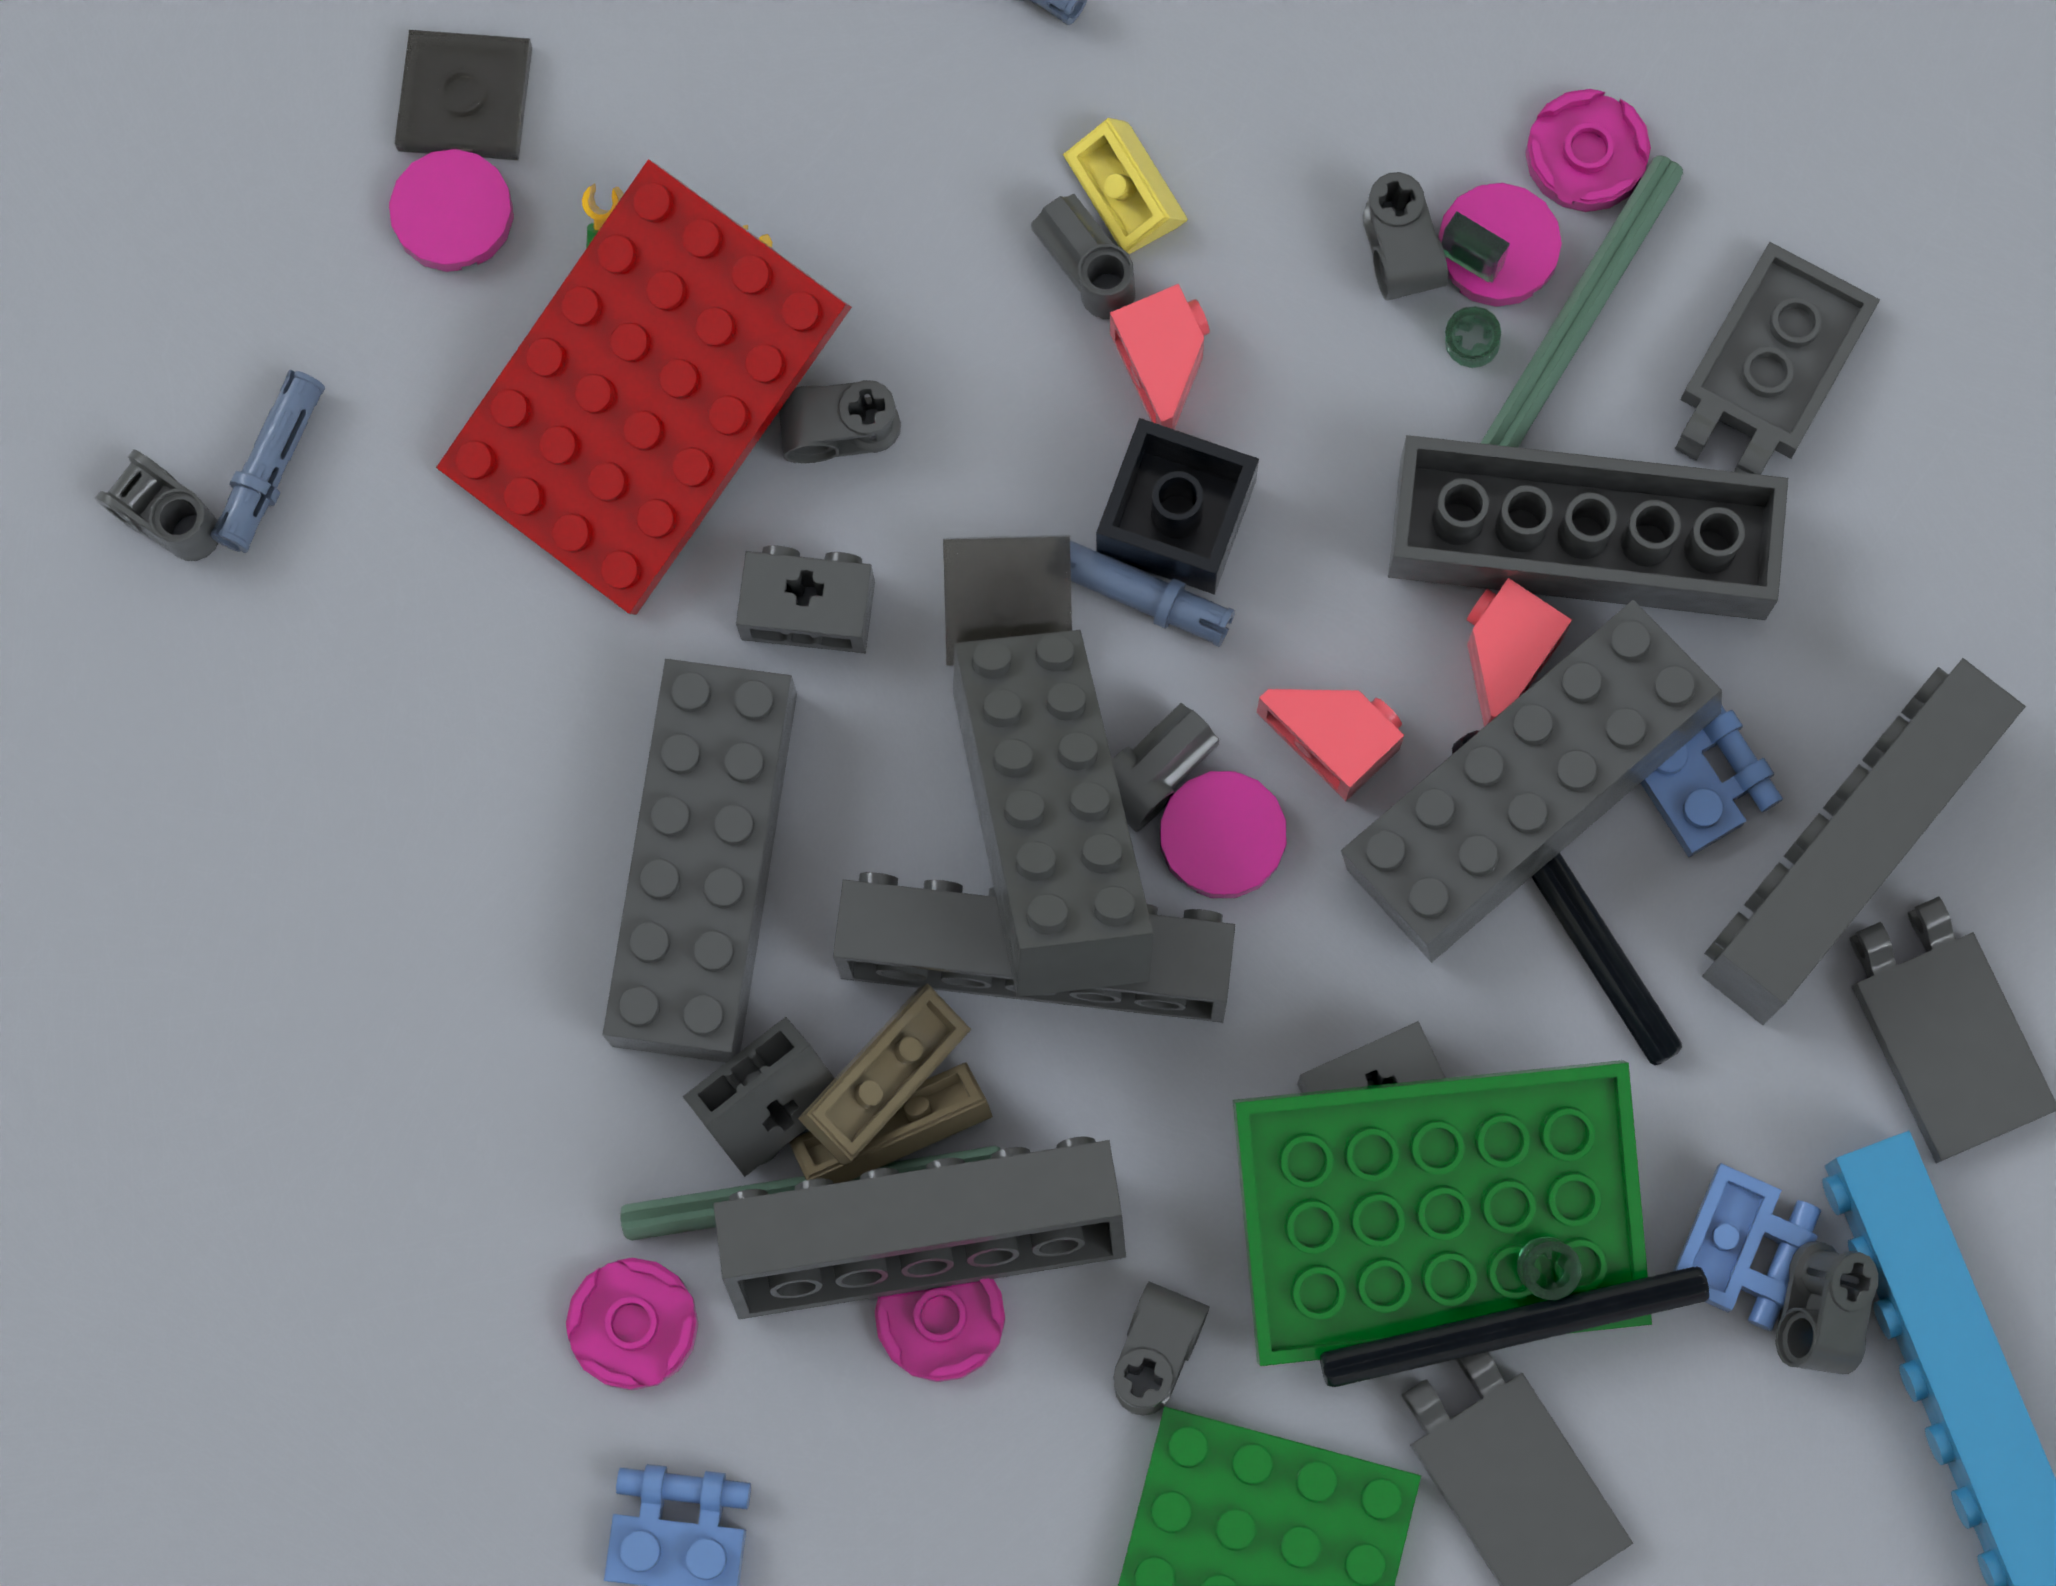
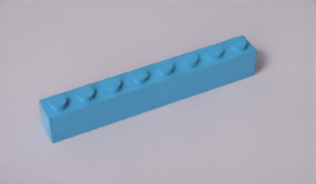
M1910 1130L1836 1157L1825 1165L1828 1177L1822 1179L1826 1198L1836 1215L1844 1213L1854 1237L1848 1240L1849 1251H1857L1868 1255L1876 1264L1878 1271V1287L1876 1292L1880 1300L1873 1303L1875 1316L1886 1338H1896L1905 1360V1363L1899 1365L1901 1379L1910 1398L1914 1402L1921 1400L1928 1415L1931 1426L1925 1428L1927 1442L1936 1461L1940 1465L1948 1464L1958 1489L1951 1491L1952 1501L1962 1524L1967 1529L1974 1527L1984 1553L1979 1554L1977 1559L1986 1584L1988 1586H2056V1478Z

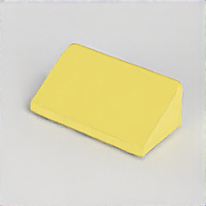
M1107 118L1063 154L1116 243L1128 254L1177 229L1188 220L1128 122Z

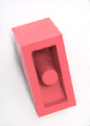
M1179 283L1110 312V335L1151 422L1174 430L1203 359L1204 336L1210 333L1207 319L1199 302L1196 299L1187 302Z
M1510 578L1506 580L1497 594L1487 588L1466 619L1474 625L1467 647L1484 727L1529 689L1565 637L1572 622L1571 618Z
M1268 689L1259 697L1257 714L1345 801L1401 748L1404 734L1399 730L1402 722L1397 714L1379 698H1375L1370 702L1359 690Z

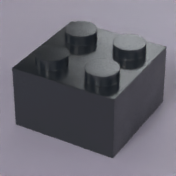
M1139 418L1096 532V551L1124 564L1170 580L1173 578L1188 586L1215 595L1257 480L1259 458Z

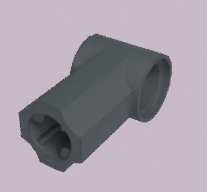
M1075 194L1066 197L1059 196L1043 207L1038 217L1031 222L1032 231L1078 289L1085 309L1093 316L1110 319V312L1133 303L1135 300L1133 262L1129 254L1111 242ZM1103 274H1113L1122 279L1116 287L1111 289H1101L1092 284L1097 277Z
M1182 703L1154 727L1133 750L1127 747L1112 759L1127 824L1135 832L1145 827L1168 804L1170 797L1175 793L1173 789L1219 745V738L1213 733L1210 726L1194 710L1189 709Z

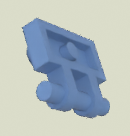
M1722 705L1720 715L1641 782L1642 787L1688 858L1744 825L1747 820L1735 804V800L1749 793L1762 813L1783 800L1770 779L1775 775L1765 758L1757 760L1739 732L1743 728L1742 723L1733 710L1726 712ZM1718 745L1736 775L1723 783L1703 754Z
M1720 1163L1716 1167L1673 1271L1696 1266L1701 1267L1709 1285V1299L1705 1303L1726 1312L1733 1310L1740 1290L1753 1295L1756 1301L1749 1315L1748 1322L1759 1328L1772 1331L1780 1310L1784 1307L1789 1282V1266L1792 1257L1800 1246L1817 1240L1818 1236L1813 1233L1821 1209L1810 1203L1797 1200L1789 1221L1773 1215L1772 1213L1781 1194V1189ZM1763 1236L1779 1244L1766 1275L1750 1268Z
M647 1464L645 1470L619 1468L616 1494L641 1497L640 1515L635 1517L613 1514L604 1581L640 1586H739L747 1530L721 1527L723 1507L748 1509L751 1483L726 1480V1473L705 1471L704 1477L668 1473L667 1466ZM664 1500L700 1504L698 1524L662 1520Z

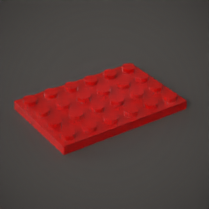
M648 159L436 468L628 614L637 615L852 306L664 168Z

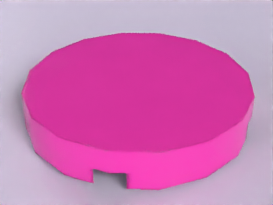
M1585 89L1566 92L1544 106L1531 126L1525 151L1529 174L1542 194L1562 207L1583 212L1610 209L1630 197L1646 171L1651 146L1647 126L1634 107L1624 100L1620 99L1618 102L1612 97L1604 96L1605 92Z
M459 149L431 152L412 162L396 180L389 201L391 226L405 252L423 266L445 272L462 270L461 267L470 266L475 262L479 265L492 258L506 242L514 219L510 190L499 170L480 155Z
M1506 183L1480 185L1457 197L1444 214L1438 235L1446 257L1448 279L1450 278L1452 283L1460 289L1459 292L1471 301L1495 307L1519 304L1532 297L1534 292L1541 289L1544 284L1546 285L1555 272L1562 245L1558 221L1546 202L1526 188Z
M1210 771L1186 781L1170 797L1160 821V850L1170 872L1188 888L1196 890V893L1209 898H1238L1259 889L1277 870L1286 848V819L1276 797L1258 780L1236 771Z
M633 1257L608 1263L586 1276L571 1298L566 1319V1329L571 1350L583 1370L607 1386L632 1391L657 1386L677 1373L694 1349L699 1325L694 1299L682 1280L657 1262Z
M989 1278L981 1279L977 1282L878 1297L874 1312L878 1338L891 1360L910 1375L934 1382L962 1379L984 1366L1000 1344L1006 1320L1002 1293L994 1279Z

